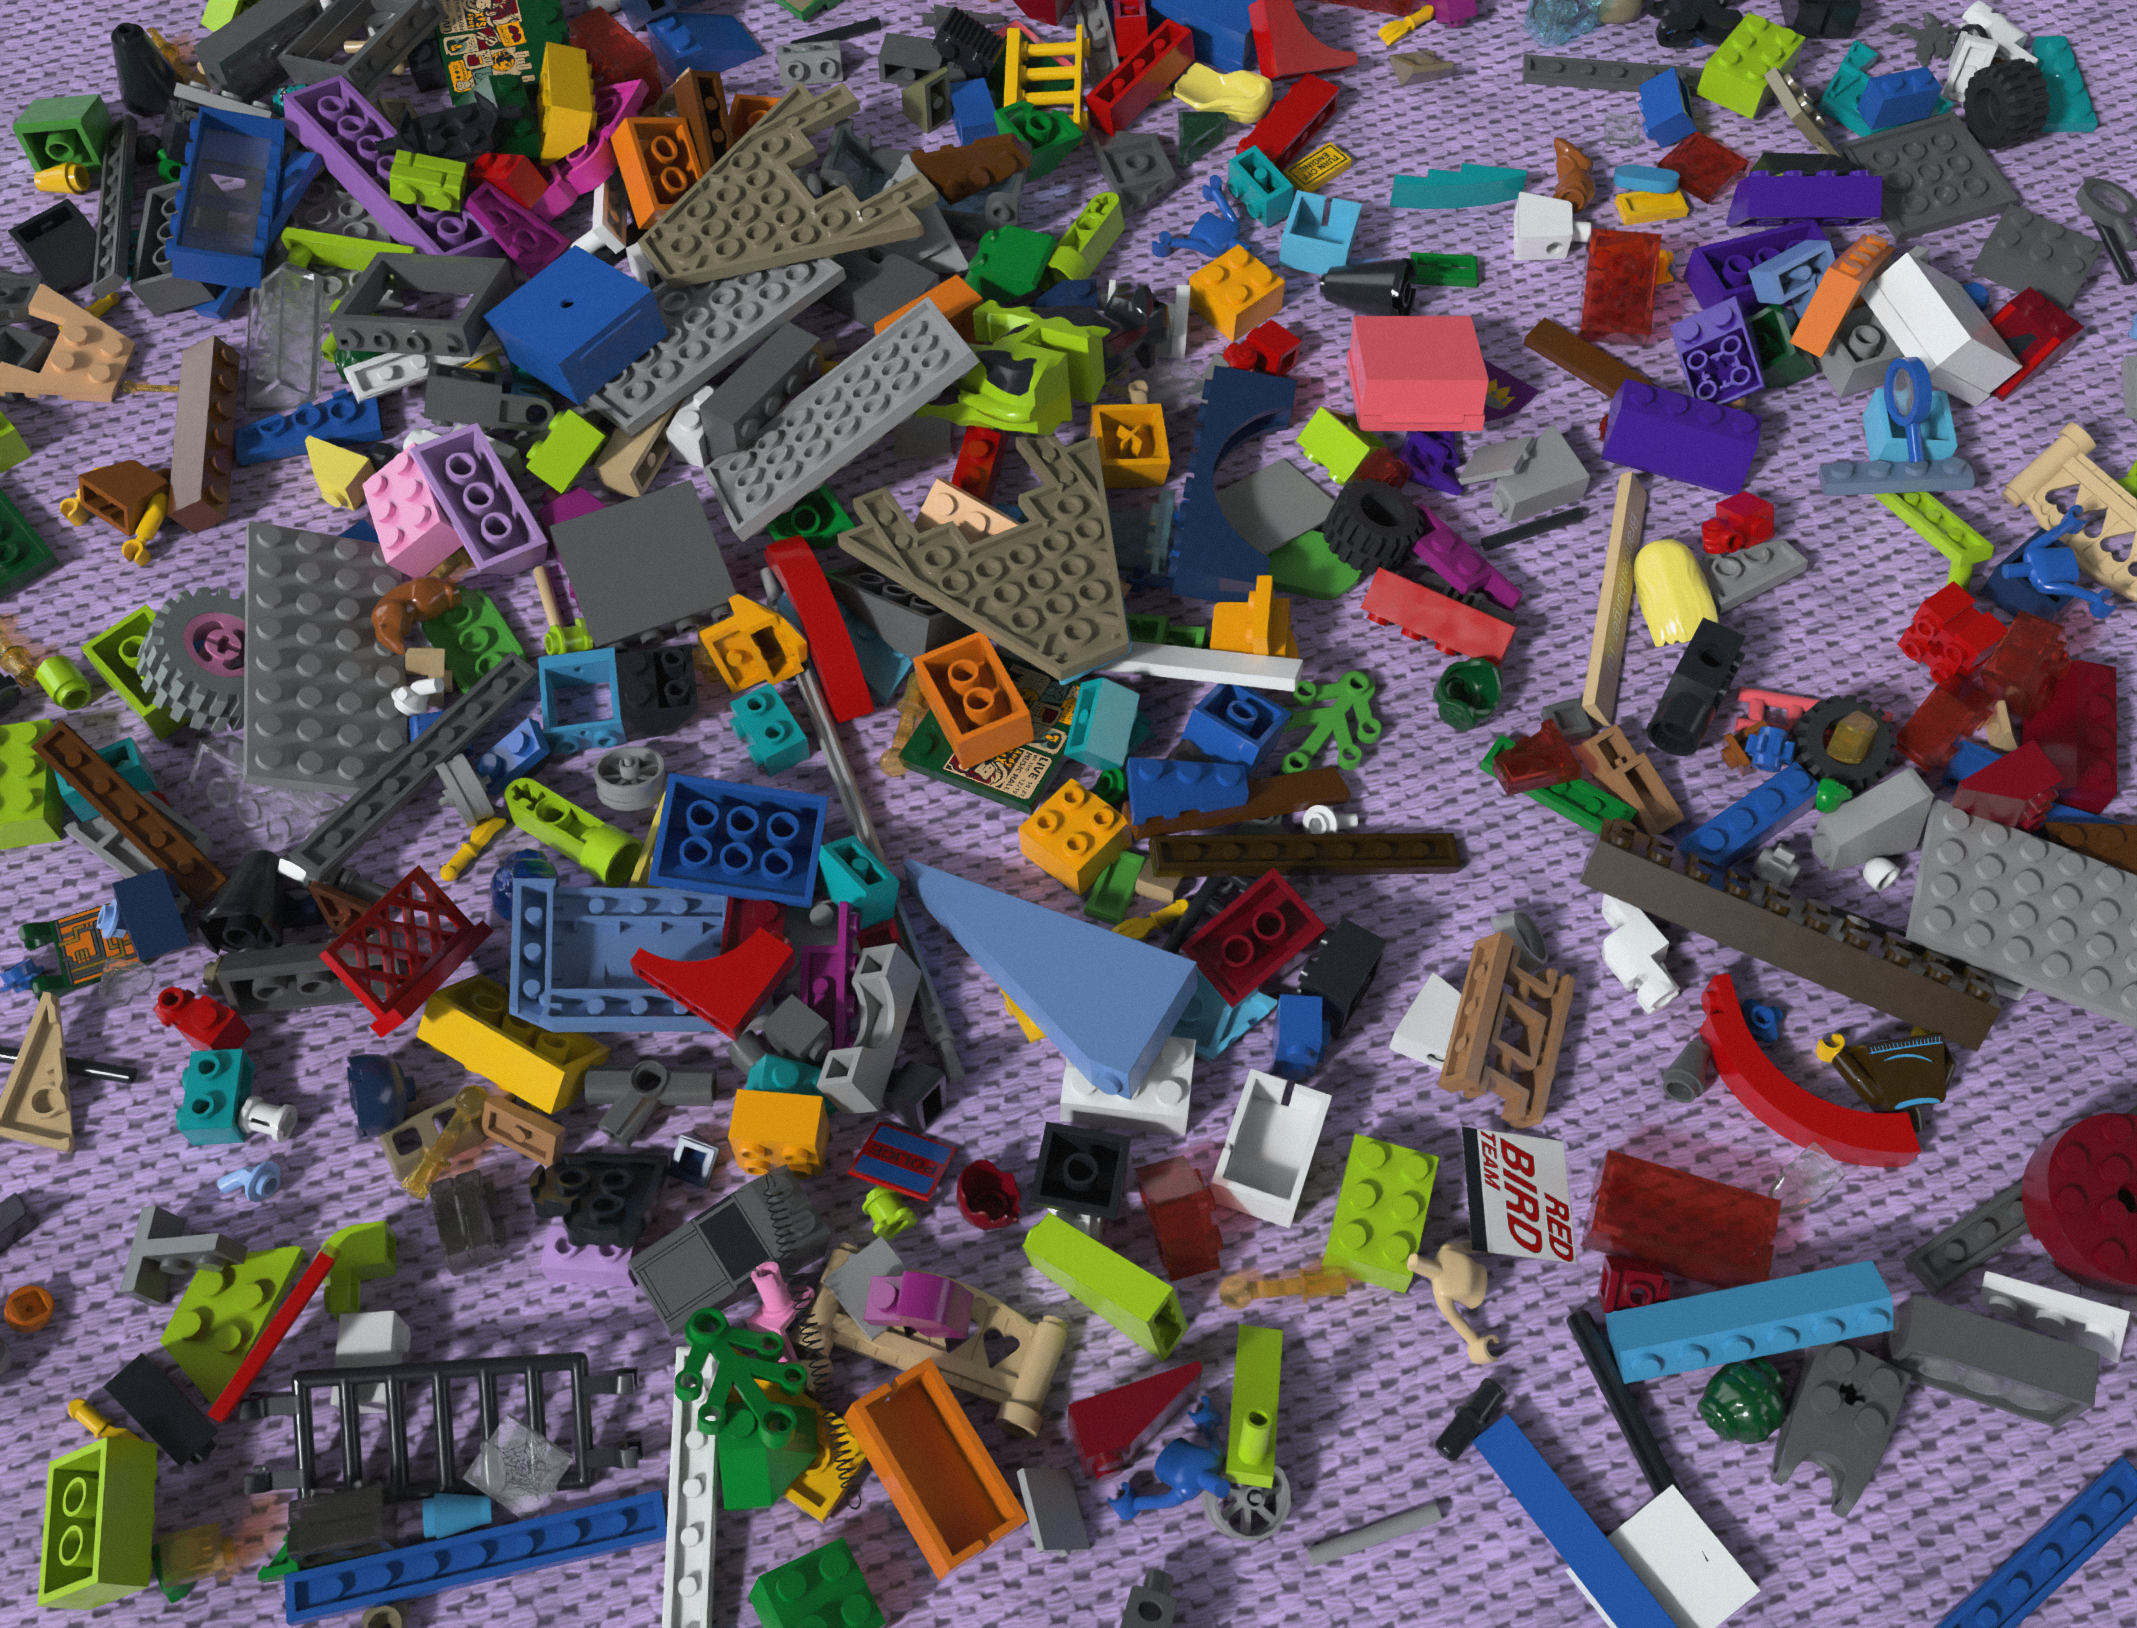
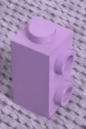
M548 1225L540 1269L548 1281L635 1287L636 1278L627 1263L628 1260L645 1250L646 1247H642L640 1240L636 1245L629 1248H618L613 1244L600 1246L589 1244L576 1247L568 1243L567 1232L563 1226Z

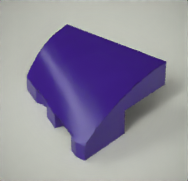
M1407 431L1392 470L1421 486L1458 496L1464 489V485L1457 482L1455 468L1460 462L1454 448L1456 441L1454 431Z

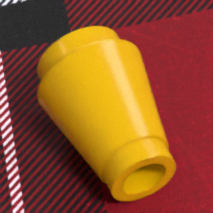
M73 161L36 172L34 175L35 185L41 192L80 195L81 191L88 190L90 186V178L86 168L82 164H76Z

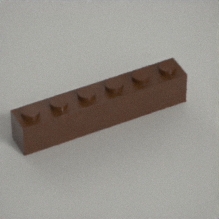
M212 335L183 350L181 359L167 516L192 533H198L228 518L240 354L216 335Z

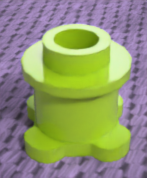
M583 617L575 619V626L561 628L558 624L552 625L549 633L545 634V648L549 655L593 649V639L587 630Z
M877 1186L866 1195V1201L862 1206V1210L865 1215L871 1216L875 1226L872 1230L878 1237L882 1236L887 1242L904 1230L915 1226L918 1219L910 1207H905L901 1200L902 1193Z

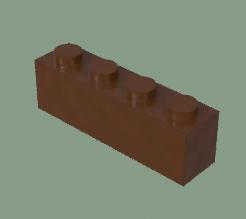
M690 70L673 86L679 117L686 118L704 175L735 143L720 72Z

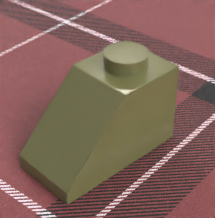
M943 67L901 90L903 115L927 134L952 119L950 73L948 68Z

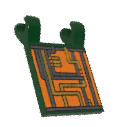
M103 905L50 922L27 923L18 929L19 938L24 942L27 950L32 951L47 945L52 940L54 941L62 975L42 976L31 982L32 991L37 995L38 1001H40L43 991L61 998L70 991L151 965V961L148 959L138 962L128 932H126L123 938H103L102 929L97 928L98 915Z

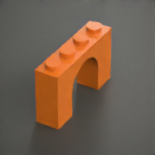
M1863 234L1828 267L1789 343L1822 358L1831 348L1850 311L1865 306L1866 301L1861 296V292L1872 279L1876 280L1883 273L1895 248L1888 246V241L1881 236L1875 234L1867 236Z

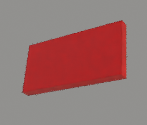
M327 1243L319 1252L209 1410L208 1416L220 1423L227 1420L341 1256L339 1249Z

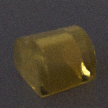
M1859 710L1854 711L1839 721L1827 747L1826 754L1848 764L1862 762L1878 728L1876 721Z

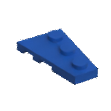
M1129 757L1126 771L1132 826L1145 824L1147 818L1163 815L1165 820L1177 818L1180 812L1197 809L1204 813L1246 805L1249 790L1245 765Z

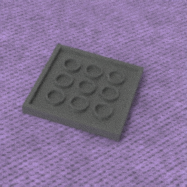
M1955 111L1839 143L1837 146L1846 160L1863 167L1862 170H1869L1870 176H1883L1881 219L1897 241L2004 212L2009 204L2016 206L2019 200L2018 196Z

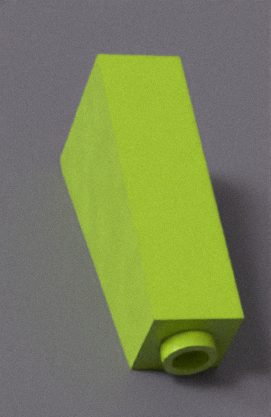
M1050 1212L1028 1232L1022 1246L1033 1267L1161 1362H1165L1189 1329L1172 1286Z

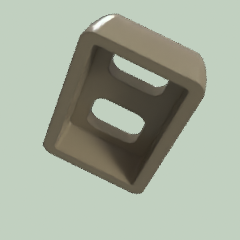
M463 1094L455 1095L403 1120L400 1125L390 1132L379 1136L381 1147L395 1180L398 1182L411 1178L486 1140V1135L481 1131V1123L469 1097ZM451 1108L457 1109L463 1122L462 1127L446 1136L439 1135L434 1118ZM409 1128H417L422 1139V1146L407 1155H399L394 1143V1137Z

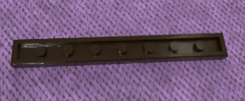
M1454 833L1151 835L1148 842L1153 877L1264 876L1273 867L1281 876L1458 873L1462 867Z

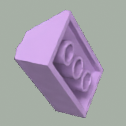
M478 423L409 448V453L480 573L515 575L545 562L548 541Z

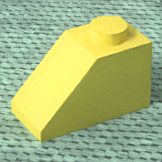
M308 435L305 443L314 477L322 492L323 499L334 507L339 508L343 506L355 511L366 497L362 484L372 475L376 474L370 459Z

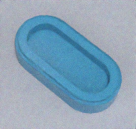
M1629 164L1615 168L1613 182L1616 186L1624 189L1666 194L1678 189L1680 175L1676 171Z

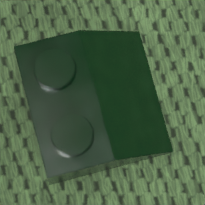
M1771 304L1750 317L1759 345L1766 386L1764 389L1788 387L1816 371L1810 352L1789 343L1800 322L1783 304Z

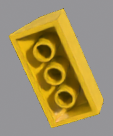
M546 42L536 99L538 130L541 140L540 158L541 165L549 166L585 145L589 131H595L597 111H594L595 95H592L594 80L591 79L592 64L587 63L586 50Z
M481 973L435 991L427 1000L416 1037L430 1044L435 1051L447 1054L464 1064L467 1070L481 1074L493 1081L501 1090L513 1093L530 1103L532 1108L539 1112L552 1115L573 1104L585 1088V1075L589 1065H602L612 1050L583 1032H551L509 1014L510 990Z

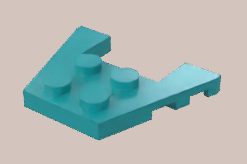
M1855 40L1821 97L1817 108L1860 137L1921 121L1916 120L1874 130L1869 128L1857 107L1868 80L1871 78L1864 71L1875 64L1878 53ZM1939 94L1929 118L1951 112L1955 103Z

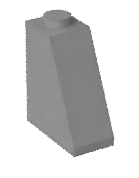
M1555 425L1547 428L1535 440L1536 442L1528 454L1529 458L1524 460L1515 475L1497 478L1491 497L1492 505L1497 513H1502L1508 524L1584 497L1591 476Z
M1913 768L1904 770L1840 806L1835 812L1819 818L1814 837L1812 838L1813 851L1818 858L1825 862L1830 871L1834 872L1866 863L1875 857L1884 858L1916 849L1935 795Z

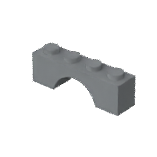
M897 943L862 949L852 979V984L858 996L861 1014L857 1039L851 1048L828 1051L816 1086L843 1115L875 1112L880 1109L922 974Z

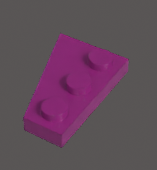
M487 181L469 196L465 205L530 279L562 256L572 242Z

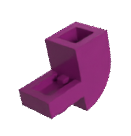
M903 1271L902 1277L872 1276L863 1320L870 1325L910 1326L926 1337L967 1339L974 1294L952 1280L926 1273Z

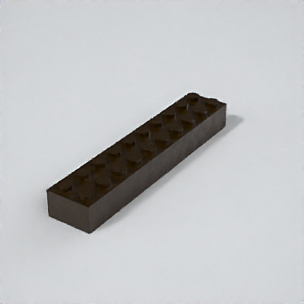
M1604 818L1585 858L1580 883L1924 1030L1934 1034L1943 1033V1038L1978 1052L2001 1011L1993 980L1990 979L1988 973L1972 965H1967L1965 968L1951 963L1949 957L1929 948L1922 951L1910 946V942L1901 935L1893 932H1886L1884 935L1870 929V925L1858 917L1847 915L1846 918L1831 913V909L1820 901L1807 899L1805 902L1791 896L1792 893L1779 884L1769 882L1768 885H1764L1753 880L1752 875L1741 868L1730 866L1729 869L1714 864V860L1705 853L1691 850L1688 853L1676 848L1675 843L1664 836L1653 834L1650 837L1636 831L1637 827L1626 820L1615 818L1612 821Z

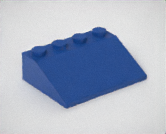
M669 773L648 885L756 901L767 900L776 904L811 908L820 847L825 827L828 796Z

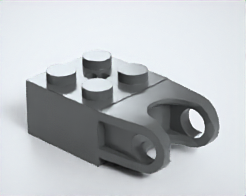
M430 362L427 375L424 418L432 419V424L443 427H452L454 422L469 425L478 423L482 432H489L491 428L542 432L548 429L550 422L554 418V402L551 394L545 388L503 380L502 372ZM533 404L543 406L545 410L541 413H532L527 408ZM543 418H546V420L542 423H532Z
M1843 1340L1808 1347L1786 1404V1418L1779 1430L1771 1467V1482L1782 1487L1783 1483H1787L1794 1469L1802 1461L1813 1462L1822 1467L1831 1479V1512L1840 1518L1848 1515L1863 1493L1884 1454L1912 1375ZM1844 1398L1848 1400L1849 1404L1844 1401Z

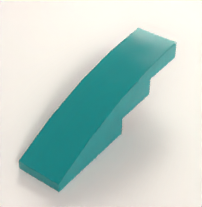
M1462 163L1460 172L1428 169L1427 178L1395 174L1390 207L1456 209L1518 199L1519 192H1523L1527 170Z

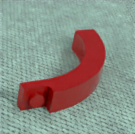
M801 534L766 545L767 549L763 550L766 563L780 581L802 632L808 638L809 650L831 714L840 724L874 712L871 697L844 620L829 584L809 545Z
M1720 974L1712 977L1706 989L1702 992L1701 1003L1707 1018L1698 1031L1702 1042L1711 1050L1709 1058L1714 1068L1730 1091L1754 1116L1793 1143L1819 1155L1841 1162L1873 1167H1905L1921 1153L1908 1112L1882 1114L1848 1109L1816 1097L1787 1078L1765 1056L1753 1039L1742 1015L1730 974Z

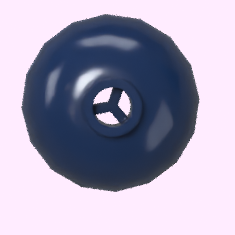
M381 1054L347 1056L350 1066L347 1067L351 1109L353 1108L354 1114L357 1115L358 1125L354 1126L357 1139L376 1138L390 1132L407 1117L408 1102L416 1101V1088L413 1076L405 1077L401 1065L391 1057Z

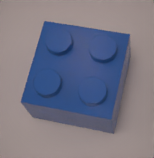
M1218 683L1193 708L1179 743L1212 763L1245 765L1246 778L1248 779L1276 748L1292 713L1248 686Z

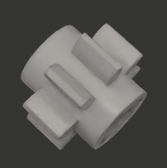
M1780 843L1776 851L1765 846L1750 872L1759 876L1757 882L1764 885L1772 882L1788 889L1802 866L1793 861L1797 852Z

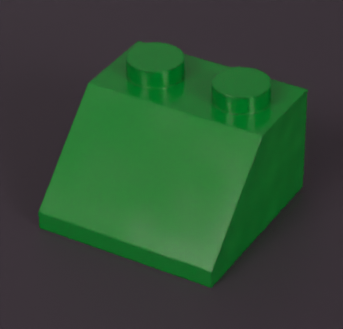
M1006 225L996 231L989 230L979 241L980 248L976 256L968 264L969 272L964 281L983 298V303L988 300H994L999 305H1003L1036 289L1057 240L1050 235L1011 225Z

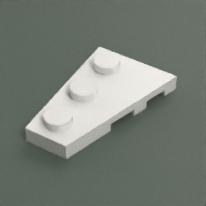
M1989 1271L1985 1272L1981 1288V1305L1988 1307L1998 1315L2014 1318L2076 1346L2098 1352L2100 1356L2111 1361L2119 1362L2130 1315L2129 1311Z

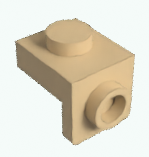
M429 646L406 648V674L428 676V679L441 678L445 685L444 690L440 693L429 694L428 707H444V692L452 693V670H445V649Z

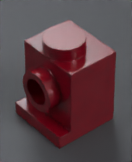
M1605 1254L1598 1289V1298L1603 1311L1611 1313L1613 1311L1668 1301L1670 1283L1669 1280L1663 1279L1664 1275L1657 1262ZM1636 1288L1644 1289L1643 1294L1633 1293L1632 1291Z

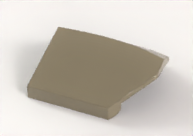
M1432 50L1390 55L1391 66L1401 86L1430 82L1458 72V69L1454 67V61H1442L1435 57V53Z

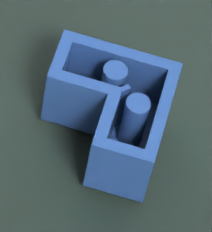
M1805 240L1748 270L1758 302L1781 305L1792 299L1797 317L1802 319L1825 272L1835 261L1830 241Z

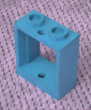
M615 647L538 657L543 731L552 754H570L577 750L596 747L611 748L618 744L627 743L620 716ZM610 682L613 719L558 727L555 689Z

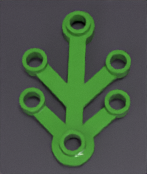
M1351 671L1343 674L1338 683L1315 686L1309 681L1298 682L1296 690L1293 691V701L1299 706L1307 707L1312 705L1314 701L1337 700L1332 707L1295 712L1290 707L1283 706V708L1292 713L1283 733L1290 732L1293 728L1317 725V727L1298 752H1292L1284 756L1281 761L1280 776L1310 771L1312 768L1310 761L1332 732L1338 749V765L1342 769L1349 771L1359 766L1362 753L1359 747L1353 745L1345 715L1353 706L1359 723L1357 730L1358 739L1366 744L1378 741L1381 733V724L1372 717L1368 703L1373 698L1375 692V684L1370 676L1363 672ZM1351 685H1358L1362 688L1355 689ZM1306 691L1310 693V695L1302 696L1299 694V692ZM1371 728L1375 731V733L1369 734L1366 733L1363 729ZM1350 754L1353 755L1355 759L1347 760L1343 757V755ZM1290 763H1299L1302 767L1294 768Z

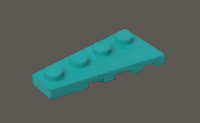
M2057 35L2036 36L2031 45V55L2038 59L2035 68H2039L2042 72V78L2046 80L2047 93L2049 92L2050 100H2048V105L2050 106L2049 114H2046L2047 122L2045 126L2041 127V132H2094L2098 121L2067 37Z

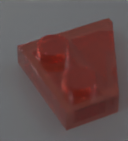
M1551 718L1542 722L1541 730L1532 737L1523 736L1516 742L1513 748L1506 749L1493 759L1492 771L1506 795L1510 796L1578 780L1581 778L1582 767Z

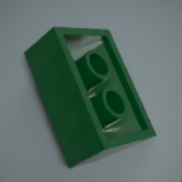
M488 75L455 102V107L474 103L476 99L473 92L477 91L494 103L495 107L503 108L519 103L523 118L504 122L506 127L502 128L500 145L490 151L491 153L525 155L533 165L540 161L541 140L521 75ZM474 163L471 164L472 170L474 169Z

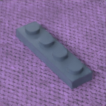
M1948 457L1944 460H1925L1916 463H1910L1909 460L1901 462L1875 460L1870 463L1856 464L1836 462L1832 465H1820L1819 481L1824 496L1973 490L1976 478L1968 459Z

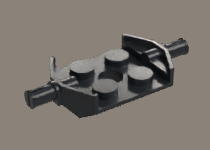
M474 91L476 99L474 103L426 114L414 119L411 118L408 109L404 110L396 130L397 134L391 138L375 141L380 156L397 151L398 149L414 154L418 153L454 160L495 149L500 145L502 128L506 127L504 122L523 118L519 103L503 108L495 107L494 103L479 92ZM459 136L454 140H447L449 137Z

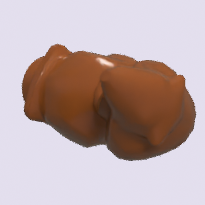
M1556 137L1554 139V148L1557 156L1556 168L1559 182L1555 187L1553 198L1572 203V214L1586 209L1594 199L1596 184L1591 175L1593 161L1588 155L1582 153V147H1576L1573 143Z
M420 576L391 589L378 601L371 614V621L378 641L394 653L405 655L406 645L403 638L410 634L412 624L430 622L446 610L453 613L455 606L462 603L461 594L455 582L450 577L441 579L433 576Z

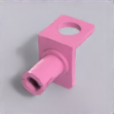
M762 1263L756 1267L757 1271H752L751 1278L756 1284L763 1303L746 1321V1324L750 1331L758 1333L775 1332L782 1336L784 1340L783 1356L778 1362L799 1361L785 1330L796 1318V1313L800 1311L793 1309V1306L798 1302L791 1300L795 1294L789 1292V1289L794 1285L784 1283L777 1263ZM799 1285L791 1290L802 1291L809 1289V1291L794 1297L793 1299L795 1300L811 1297L810 1300L798 1304L795 1308L807 1306L815 1297L813 1288ZM770 1346L764 1347L767 1350H773Z

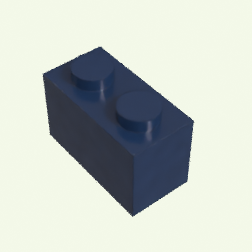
M162 867L111 883V889L138 962L191 945L188 937L195 935L188 913L179 914L174 899L181 897L173 874L165 876Z

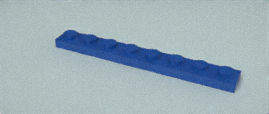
M662 1490L286 1574L284 1575L286 1623L293 1627L367 1610L372 1607L385 1606L397 1601H407L665 1542L667 1537V1512L664 1493Z

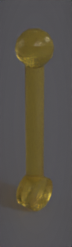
M125 380L122 390L125 393L135 394L136 391L178 393L179 386L136 384L134 381Z

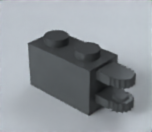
M886 33L878 56L880 82L909 86L922 77L943 67L949 69L950 82H962L966 80L968 72L952 60L942 57L938 51L931 48L930 46L934 39Z

